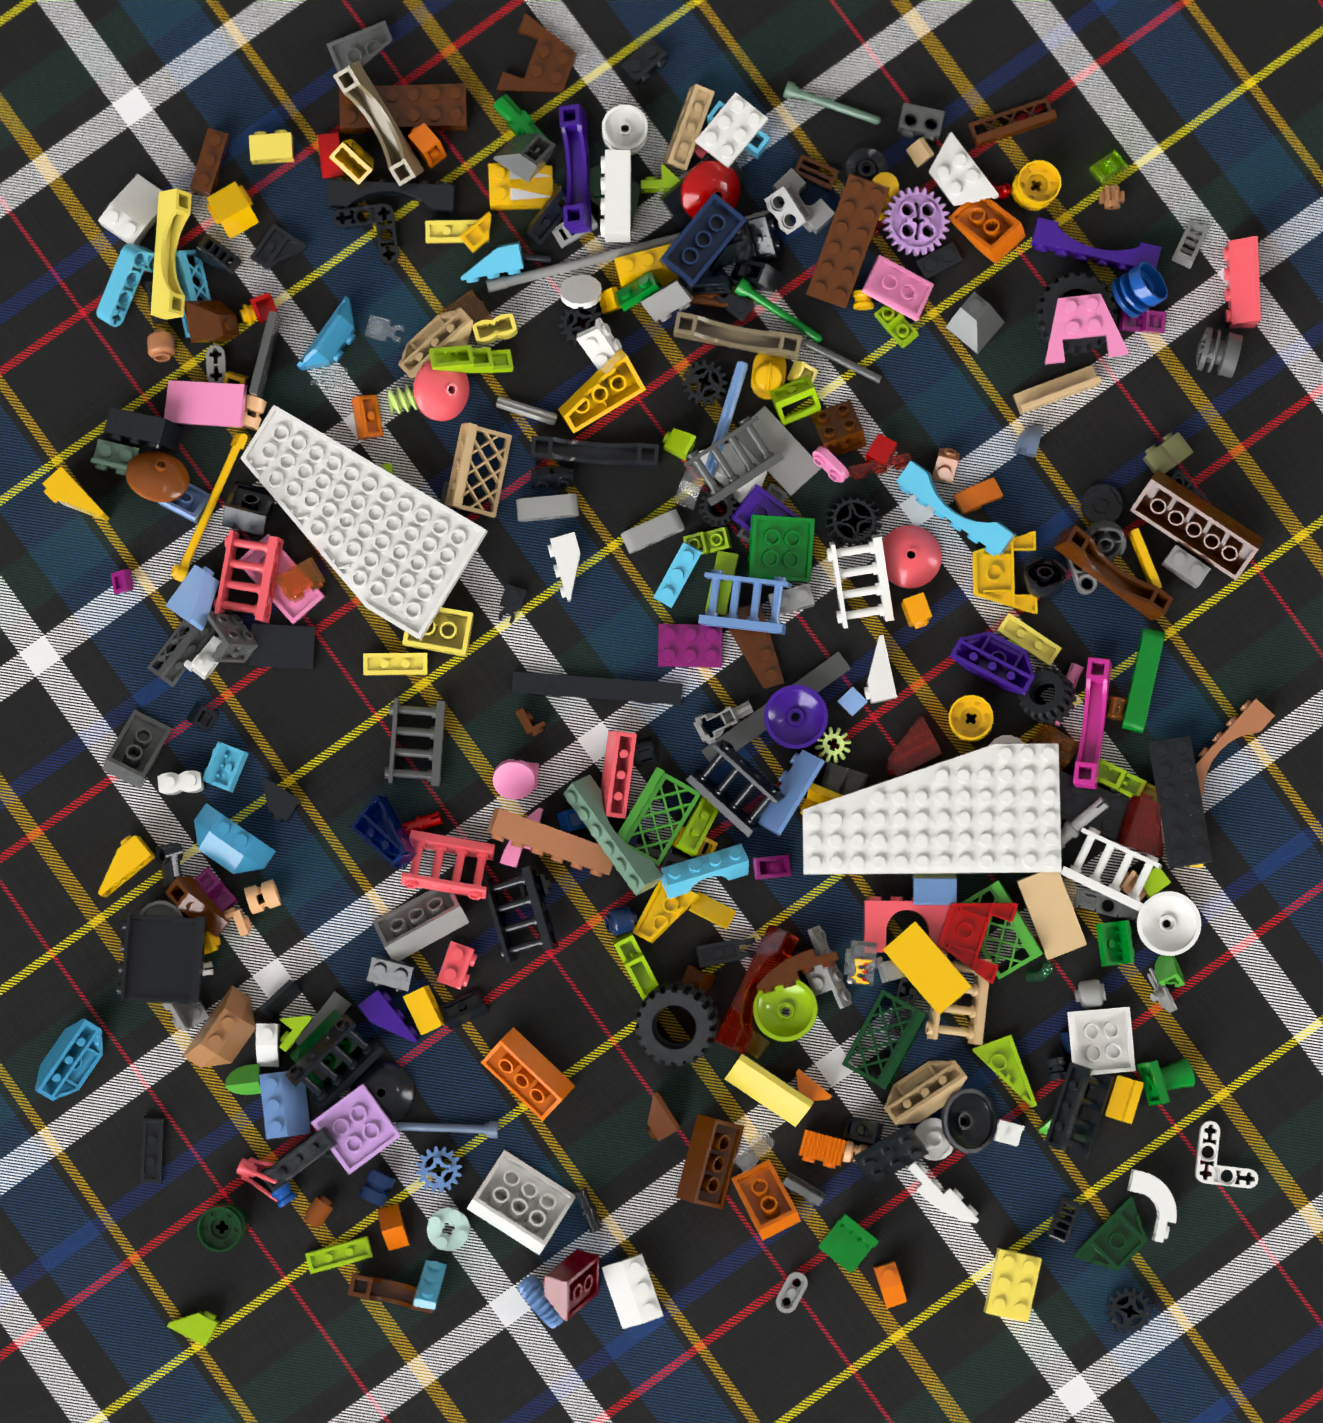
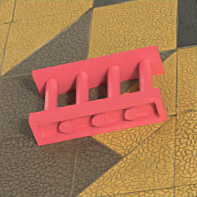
M229 530V535L225 538L226 552L218 596L214 599L213 603L214 613L225 614L226 610L252 613L255 616V620L269 623L284 540L274 536H270L269 541L266 543L239 539L240 533ZM237 547L265 551V562L255 563L235 560ZM238 568L261 572L263 574L262 581L259 584L233 581V569ZM230 589L255 592L259 595L258 603L250 605L228 601Z
M411 830L409 846L414 848L410 872H402L401 885L411 889L418 887L464 895L474 900L486 899L487 887L481 886L486 861H493L495 844ZM425 849L435 851L430 877L418 875L422 852ZM446 852L456 855L452 881L439 879L443 856ZM467 856L478 859L473 884L460 882L464 860Z

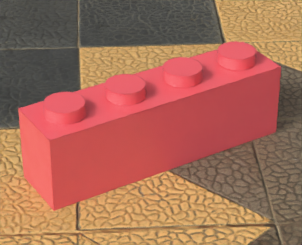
M608 731L601 782L602 802L607 817L626 819L637 734Z

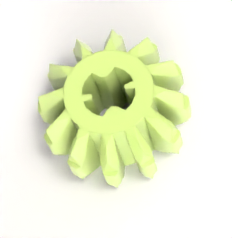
M829 727V735L824 731L822 735L824 739L820 738L817 741L822 743V745L815 746V750L823 749L818 755L819 758L825 754L828 755L825 759L827 763L830 761L831 756L834 763H838L837 755L844 760L846 757L842 751L850 753V749L844 747V745H850L851 741H843L848 734L845 732L842 736H839L840 728H837L836 733L833 734L832 727ZM832 740H836V745L839 748H835L834 751L830 750V746L827 744L828 741L831 743Z

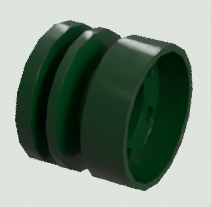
M219 1203L203 1213L197 1224V1235L200 1242L207 1249L215 1252L227 1251L236 1246L243 1239L247 1230V1219L243 1211L230 1203ZM223 1221H225V1225H228V1228L224 1231L223 1227L219 1226Z

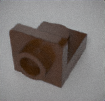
M521 708L515 712L527 736L532 734L535 737L544 732L545 721L532 726L531 723L535 721L529 711L525 712Z

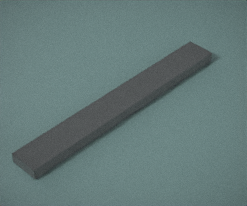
M838 651L793 685L807 686L818 693L851 668ZM766 704L719 737L716 742L701 750L709 763L718 753L713 748V745L723 739L734 746V750L738 751L767 730L764 723Z

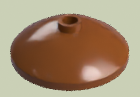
M146 451L139 453L129 461L126 469V479L129 486L139 496L150 501L171 502L177 500L185 494L189 486L190 479L186 467L177 458L164 452Z

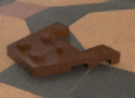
M524 14L518 33L538 40L524 79L503 72L497 86V91L563 94L577 53L529 15Z

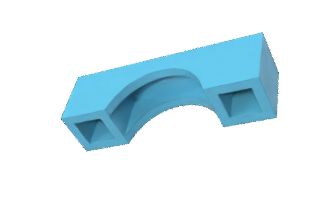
M738 844L661 868V874L663 875L661 884L668 899L689 893L695 884L709 877L723 876L729 881L748 875L749 859L742 844Z

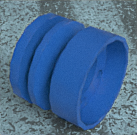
M1145 261L1130 269L1129 273H1125L1115 279L1111 285L1112 293L1119 307L1133 318L1141 316L1150 307L1156 306L1167 299L1168 296L1167 286L1161 274L1154 266Z

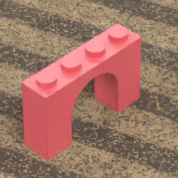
M869 896V900L864 901V952L885 953L883 949L886 947L887 924L895 913L903 910L916 912L925 920L928 936L937 945L949 905H913V897L912 901H903V897H890V901H882V897ZM937 945V947H938L943 953H948V952H947L946 950H944L942 947H940L939 945Z

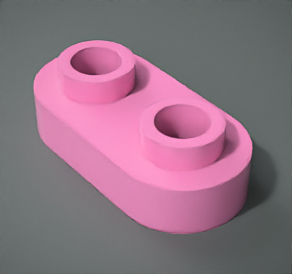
M819 446L812 453L814 463L822 467L832 481L842 483L849 477L847 468L828 449Z

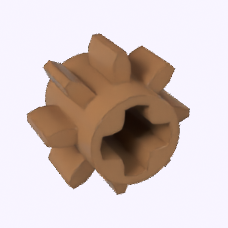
M1116 185L1103 187L1104 192L1099 194V204H1104V208L1108 210L1120 208V203L1125 201V192L1119 191V186Z

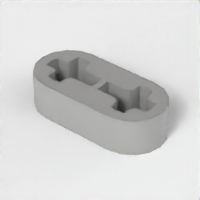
M213 345L206 352L207 379L210 383H223L225 373L227 372L226 353L222 347ZM214 350H218L219 354H222V356L218 357V364H215L214 358L210 357L211 354H214ZM215 368H218L219 374L222 375L218 381L211 378V375H215Z

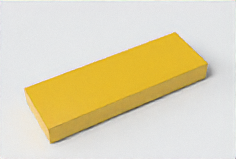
M1139 528L1131 530L1128 536L1147 582L1161 588V582Z

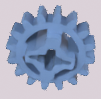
M435 1146L434 1152L427 1149V1156L420 1155V1158L423 1160L422 1163H416L418 1167H421L420 1170L416 1171V1174H421L422 1176L418 1180L419 1183L425 1181L424 1188L426 1189L431 1186L433 1193L436 1191V1188H439L441 1193L444 1192V1187L451 1190V1183L457 1185L458 1181L455 1178L462 1176L460 1172H457L458 1169L462 1168V1165H457L456 1163L460 1158H453L454 1151L452 1150L447 1153L446 1147L439 1151L438 1147ZM441 1155L447 1157L452 1164H446L442 1160ZM433 1156L432 1165L425 1167L426 1162ZM437 1164H440L441 1167L449 1168L441 1172V1176L438 1175V1172L429 1171L436 1168ZM453 1172L450 1180L445 1183L446 1174ZM426 1175L433 1176L437 1184L431 1182Z

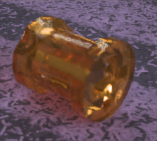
M1109 696L1110 704L1106 718L1123 721L1124 705L1127 704L1128 700Z

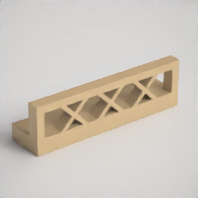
M698 84L689 88L662 163L667 168L674 166L684 171L687 170L696 146L695 141L699 137L715 91Z
M1093 365L1013 394L1019 413L1022 415L1097 387L1101 384L1102 380L1100 376L1096 375Z

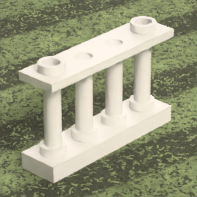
M880 534L871 535L872 541H869L868 544L836 549L835 543L829 542L830 548L826 549L828 561H832L839 603V611H836L837 622L842 623L843 628H848L847 620L874 615L883 616L885 621L894 620L883 543ZM868 552L874 554L875 562H872V565L839 570L838 557ZM870 573L877 575L878 583H875L874 586L842 591L840 578ZM872 594L880 595L881 604H878L876 607L845 611L844 599Z
M1089 826L1087 830L1082 827L1081 832L1087 835L1074 864L1070 868L1064 866L1060 874L1140 912L1143 903L1139 902V895L1153 866L1161 869L1162 865L1157 863L1159 859L1148 853L1145 857L1100 836L1101 831ZM1096 839L1107 845L1093 874L1086 877L1081 874L1083 871L1081 868ZM1114 848L1126 853L1112 884L1109 883L1108 886L1100 883L1102 880L1100 877ZM1135 857L1145 862V865L1132 892L1124 895L1120 893L1121 888L1119 887Z

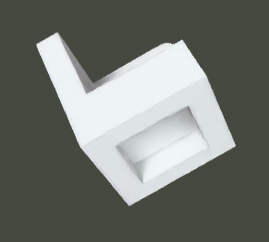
M998 1119L993 1140L1018 1146L1022 1130L1024 1131L1025 1126Z

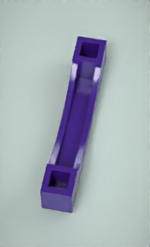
M580 104L560 106L559 123L563 135L567 167V194L565 206H563L564 227L571 234L591 232L587 112Z
M1037 218L1030 245L1035 247L1034 249L1037 251L1047 252V250L1054 251L1055 255L1067 257V255L1075 256V259L1078 261L1088 262V260H1091L1102 267L1112 265L1116 266L1117 270L1129 272L1130 269L1143 261L1157 268L1161 251L1159 246L1141 242L1138 247L1128 250L1111 251L1097 249L1069 237L1058 227L1059 222Z

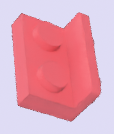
M451 941L437 982L460 990L462 986L466 987L470 975L467 974L469 966L474 967L477 959V954H474L475 949Z

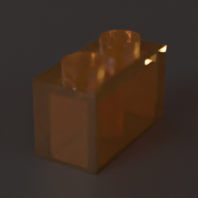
M312 557L275 578L289 602L294 601L295 603L305 598V593L311 589L315 592L324 586L323 582L326 581Z

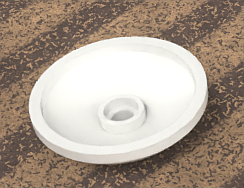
M1171 891L1161 892L1144 902L1138 913L1137 930L1142 942L1151 951L1165 956L1178 955L1190 949L1197 941L1201 931V917L1196 905L1185 895ZM1164 920H1168L1170 922L1168 928H1165L1163 926Z

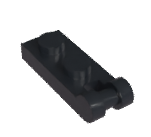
M561 185L555 188L550 199L524 229V232L539 245L546 240L563 219V206H565L567 193L566 189ZM560 200L563 201V204L561 206L558 205V202Z

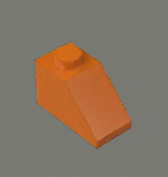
M425 123L411 130L408 137L430 169L447 157L440 140Z
M895 1261L873 1267L886 1308L906 1303L905 1292Z

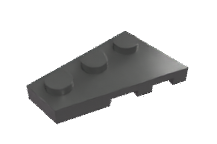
M383 21L327 43V47L337 72L358 60L363 67L393 42L386 22Z

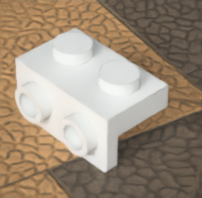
M601 318L596 319L595 326L577 334L576 339L597 369H600L620 348L622 349L620 341L613 337L610 327L607 323H603Z

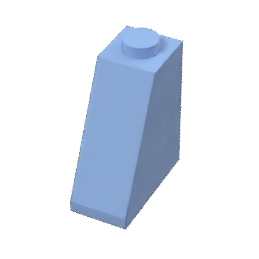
M194 565L165 606L203 631L207 621L206 617L210 612L219 585V581L213 577L215 573L206 566L201 569Z

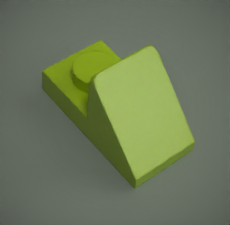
M661 163L662 180H658L657 177H646L645 180H641V193L667 192L680 180Z
M307 1015L279 1019L292 1029L291 1032L286 1031L280 1038L281 1045L279 1047L283 1051L288 1052L312 1021L313 1017Z

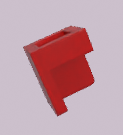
M270 292L250 299L260 324L267 321L270 311L278 313Z
M878 433L866 453V461L870 462L871 459H874L883 465L886 464L890 455L893 456L897 450V443Z

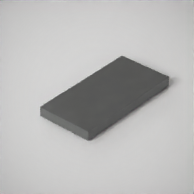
M274 311L268 313L249 393L252 396L260 399L263 396L281 324L279 314Z

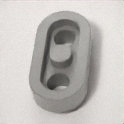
M792 1272L786 1278L776 1297V1306L781 1312L790 1313L797 1307L808 1285L804 1274ZM796 1278L801 1281L797 1287L792 1284ZM784 1298H789L791 1302L789 1305L785 1306L783 1305L782 1300Z

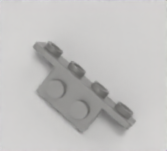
M820 925L807 930L815 948L816 957L833 952L828 946L826 934ZM821 965L814 967V972L805 974L814 996L832 990L840 1009L852 1004L851 994L845 987L843 975L837 965L823 969Z

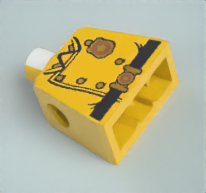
M352 139L343 141L329 156L358 185L373 170V158Z

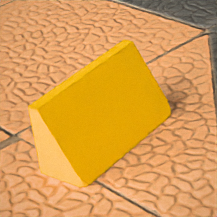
M698 892L697 894L700 897L691 905L689 911L727 930L736 911Z

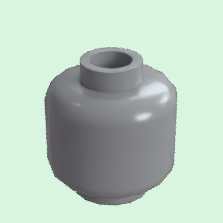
M1097 979L1081 981L1078 984V989L1074 990L1076 1003L1081 1002V1006L1084 1009L1100 1007L1103 1005V1001L1106 1000L1104 983L1100 984V981Z

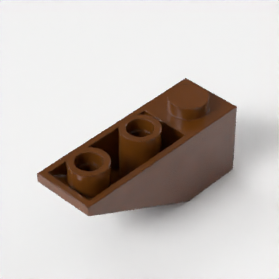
M193 876L176 878L165 892L174 905L190 918H196V916L205 917L207 920L206 930L215 937H218L230 923Z

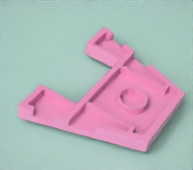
M1101 293L1058 298L1045 365L1065 362L1062 340L1106 336L1108 357L1128 355V349Z

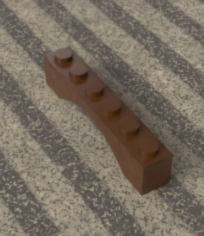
M1073 525L1062 531L1054 546L1057 551L1151 621L1166 614L1173 600L1170 595L1158 586L1139 580L1118 568L1102 554L1092 537L1078 526Z

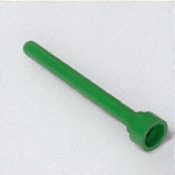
M743 277L734 288L733 292L739 296L743 295L746 297L747 295L815 342L819 343L822 341L820 334L753 290L752 286L749 285L750 282Z

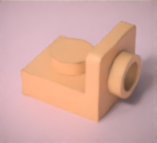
M1134 870L1126 873L1119 887L1127 895L1129 892H1132L1139 877ZM1142 889L1139 895V902L1147 894L1144 889Z

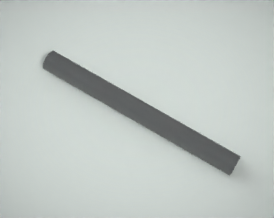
M806 339L803 345L878 384L882 378L881 375L809 339Z

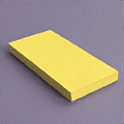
M743 1054L725 1077L726 1081L795 1127L814 1103Z

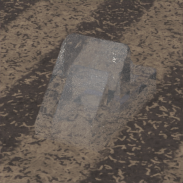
M693 463L687 466L674 499L675 503L690 509H694L705 482Z

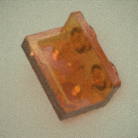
M1049 723L1047 725L1042 724L1030 744L1058 743L1059 770L1063 771L1080 743Z

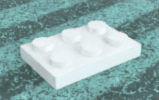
M735 92L696 139L695 143L725 167L729 168L767 123L768 118Z

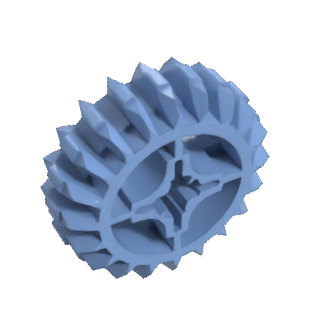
M531 1274L525 1277L518 1285V1290L530 1307L550 1328L554 1329L563 1323L561 1316L545 1297V1286L535 1275Z

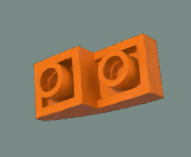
M993 477L957 493L953 498L962 515L980 509L985 504L1001 499L1003 494Z

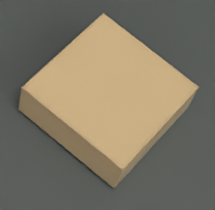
M923 137L906 149L917 167L922 166L934 155Z

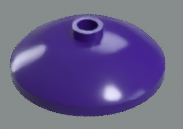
M789 685L776 691L768 700L764 711V723L769 735L778 744L787 748L800 749L814 744L823 735L828 723V711L824 700L816 691L803 685ZM795 712L800 715L797 721L792 720L791 717Z

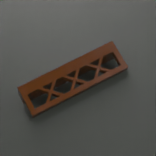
M1048 97L968 123V127L975 147L978 148L1054 123L1057 115L1055 109L1052 110ZM1045 104L1047 112L1039 115L1033 113L1036 106ZM1018 112L1029 115L1027 119L1018 122L1013 120ZM1000 118L1009 122L1008 125L999 128L993 126L995 121ZM983 125L989 128V130L977 135L974 127Z

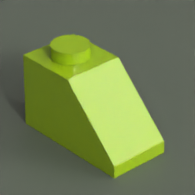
M673 428L672 432L668 431L662 441L665 444L664 450L687 461V456L690 455L696 444V436Z
M205 1310L204 1313L198 1312L169 1322L167 1327L207 1346L220 1321L216 1320L217 1316Z

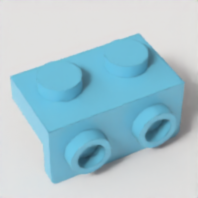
M218 741L212 751V757L204 771L202 781L233 793L249 753Z

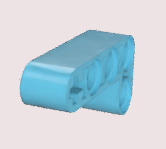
M128 243L122 248L97 308L98 318L113 327L122 324L143 272L153 273L155 252L132 243Z

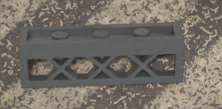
M210 609L209 614H215L214 611ZM208 619L203 631L183 620L147 669L171 687H174L187 670L184 666L185 661L189 660L192 662L214 635L215 629ZM186 628H189L187 634L183 635ZM177 644L174 651L170 652L173 645ZM164 661L161 668L157 671V666L160 664V662Z

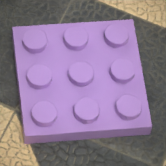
M364 1084L311 1122L317 1132L326 1126L338 1144L330 1150L348 1174H351L402 1136Z

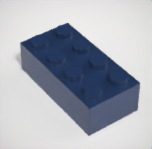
M713 193L658 261L689 287H693L747 219L716 193Z

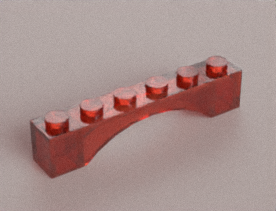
M771 925L768 926L716 1035L715 1042L727 1049L745 1055L754 1036L752 1027L753 1005L755 997L759 992L756 986L772 969L791 958L799 941L797 937L788 931Z

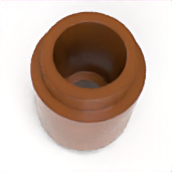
M323 1195L320 1198L316 1196L304 1213L306 1216L303 1220L318 1229L320 1225L324 1224L334 1209L331 1206L332 1201Z

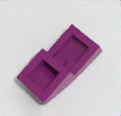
M1121 309L1119 330L1156 334L1165 333L1166 312L1148 310L1141 316L1133 318Z
M209 867L195 878L222 913L238 902L237 898Z

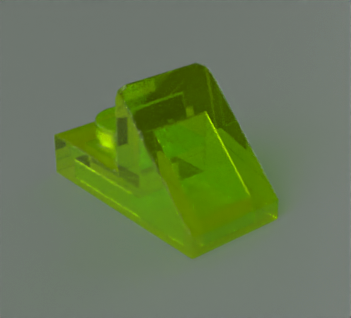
M1115 150L1090 167V173L1104 187L1112 178L1122 173L1129 166Z

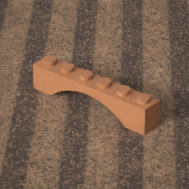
M1257 699L1252 700V702L1247 700L1240 708L1242 713L1238 717L1234 715L1226 723L1228 728L1223 733L1219 731L1213 737L1212 741L1214 743L1209 749L1204 747L1197 755L1200 759L1195 764L1201 797L1204 794L1207 771L1219 751L1236 738L1261 732L1275 716Z

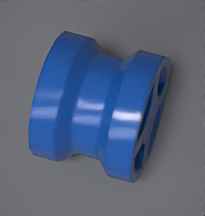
M289 1182L271 1193V1196L277 1199L279 1208L298 1197L296 1193L291 1191Z

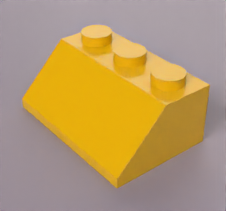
M671 244L614 258L621 289L651 270L661 282L662 287L679 278L658 261Z

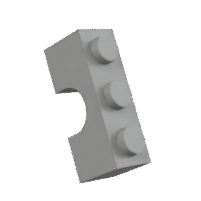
M791 168L773 185V191L775 192L791 182L799 194L806 187V182ZM779 196V201H784V199ZM820 198L815 204L806 205L814 218L803 226L808 232L811 233L813 231L817 234L834 218L835 212Z

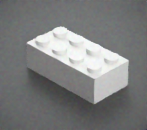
M605 150V156H601V174H605V177H601V194H605V198H601V215H605V219H600L601 236H605V242H631V150Z

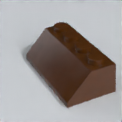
M697 1115L676 1198L723 1210L744 1126L713 1117Z

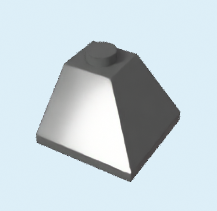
M973 292L945 328L978 355L1005 322L988 302L976 292Z

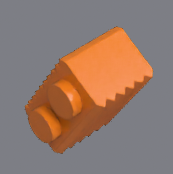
M805 1130L799 1155L803 1156V1161L814 1163L816 1159L823 1161L822 1166L835 1169L836 1165L841 1166L847 1141Z

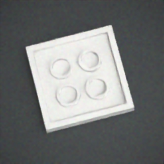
M1130 1007L1067 1012L1072 1063L1091 1068L1090 1075L1136 1071Z

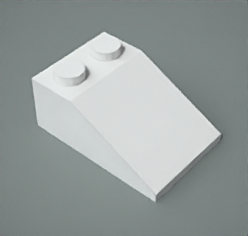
M137 174L109 204L99 218V223L127 244L139 245L157 221L158 195L162 190Z

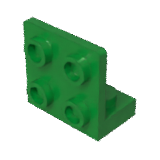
M844 1213L818 1247L849 1273H853L872 1247L875 1248L879 1241Z

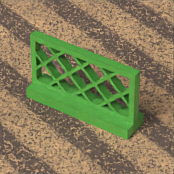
M657 767L617 835L629 847L641 855L650 858L659 867L701 794ZM666 780L675 785V792L663 793L662 786ZM689 792L695 795L691 803L682 805L681 793ZM677 795L680 806L668 808L665 798ZM663 799L665 810L653 812L651 806L653 801ZM681 809L683 815L681 821L672 823L669 812ZM667 813L669 824L657 827L654 816ZM652 817L655 828L642 831L641 821ZM670 827L672 832L671 838L661 841L658 830ZM656 831L659 842L646 845L644 834ZM642 836L644 846L635 848L629 845L632 837ZM660 845L662 853L658 860L650 857L647 848Z
M999 879L961 903H977L973 902V900L978 897V903H981L982 895L988 891H991L994 896V903L996 901L997 903L1014 902ZM1018 909L1016 910L1013 922H1009L1012 927L1006 926V920L1004 925L992 922L993 916H991L981 951L986 959H992L991 956L996 957L995 962L993 959L991 960L993 964H997L998 957L1010 960L1008 970L1000 973L999 969L997 970L996 976L999 980L1044 953ZM991 925L1003 927L1000 939L988 936ZM1005 928L1015 931L1017 934L1015 943L1003 940ZM987 939L999 942L997 954L986 950ZM1018 939H1020L1023 945L1017 944ZM1002 943L1014 946L1011 958L999 955ZM1016 947L1026 949L1029 957L1023 961L1014 959ZM1013 961L1018 962V964L1012 967Z

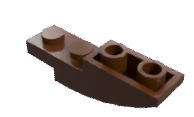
M814 949L801 952L772 969L756 986L757 990L763 991V994L776 991L775 987L783 985L784 988L796 986V981L800 980L799 971H802V974L814 972V967L821 965L823 969L836 966L835 962L839 961L837 952L817 957L815 956Z

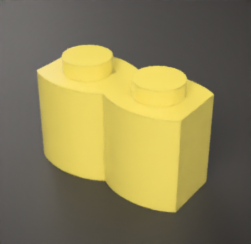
M502 314L493 320H481L472 326L477 345L480 346L492 344L497 339H510L518 333L513 314Z

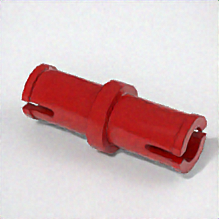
M439 811L423 817L417 816L416 819L398 824V828L400 829L401 836L405 837L410 835L411 830L425 832V829L443 824Z

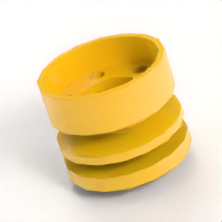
M1034 160L1027 163L1015 176L1012 183V195L1015 202L1021 208L1028 211H1039L1046 208L1060 191L1061 176L1051 163L1044 160ZM1036 185L1038 186V189H1037V190H1036V189H1035V190H1032V189H1031L1032 186H1033V187L1036 186Z
M965 695L957 699L949 712L950 728L959 739L967 742H976L985 738L993 725V711L989 703L976 695ZM968 714L976 716L975 724L971 722L966 723Z

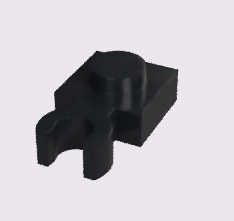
M727 293L728 296L726 298H721L717 295V301L721 304H728L726 311L742 323L755 307V304L743 295L739 296L737 294L734 297L732 293Z
M509 584L506 585L500 605L506 607L499 613V620L502 621L503 616L509 614L511 616L509 623L513 624L515 621L513 612L514 610L521 611L527 590Z

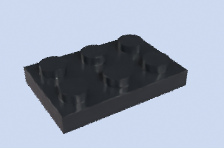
M908 1124L854 1155L853 1158L874 1185L927 1155L928 1150Z

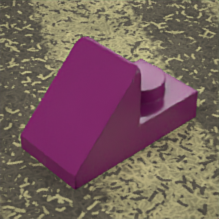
M789 855L753 858L755 880L791 876Z

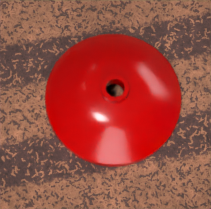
M716 160L704 161L694 166L684 178L681 187V202L687 214L693 218L709 197L716 192L719 193L718 196L735 209L740 197L738 176L731 167L727 168Z

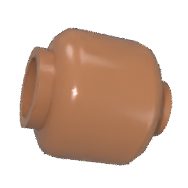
M165 329L154 330L147 337L149 356L158 362L168 361L175 354L174 336Z

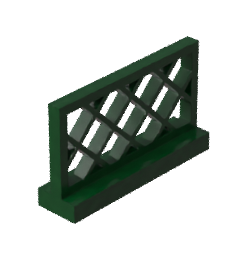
M882 989L842 1065L874 1082L881 1088L888 1090L929 1014ZM884 996L892 999L894 1009L883 1012L881 1002ZM896 1002L899 1003V1004H901V1005H903V1006L897 1007ZM908 1008L914 1012L910 1020L901 1022L898 1010ZM895 1011L899 1023L887 1026L884 1014ZM881 1015L884 1027L873 1030L870 1023L872 1018ZM900 1026L901 1037L891 1041L888 1029ZM885 1030L888 1042L877 1045L874 1033ZM871 1034L874 1046L862 1049L861 1038ZM897 1042L895 1048H893L892 1043ZM889 1044L892 1053L889 1058L881 1060L878 1047ZM875 1049L878 1061L867 1064L864 1051ZM861 1053L864 1065L855 1067L848 1063L852 1055ZM879 1063L881 1073L878 1079L870 1075L868 1066ZM865 1067L866 1073L860 1070V1068Z

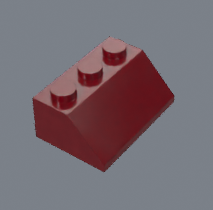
M576 1249L545 1275L543 1279V1285L545 1286L544 1295L563 1320H569L599 1294V1255Z

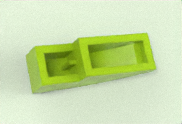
M632 932L612 939V942L642 1000H644L659 984Z

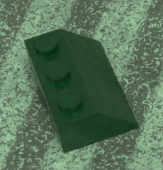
M334 1010L289 1055L293 1061L297 1063L343 1016ZM355 1028L353 1029V1030H354L356 1033H358L365 1041H367ZM348 1036L338 1044L350 1056L360 1048ZM332 1051L323 1059L335 1072L345 1063ZM317 1066L308 1074L321 1087L330 1079Z

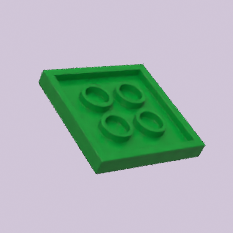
M751 514L747 577L773 580L774 577L787 578L786 581L810 582L815 519Z

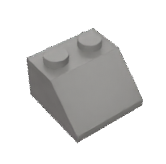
M677 278L642 300L641 304L655 322L659 319L661 322H664L673 316L671 312L677 309L681 312L691 306L689 302L693 300V297L685 283L680 278Z

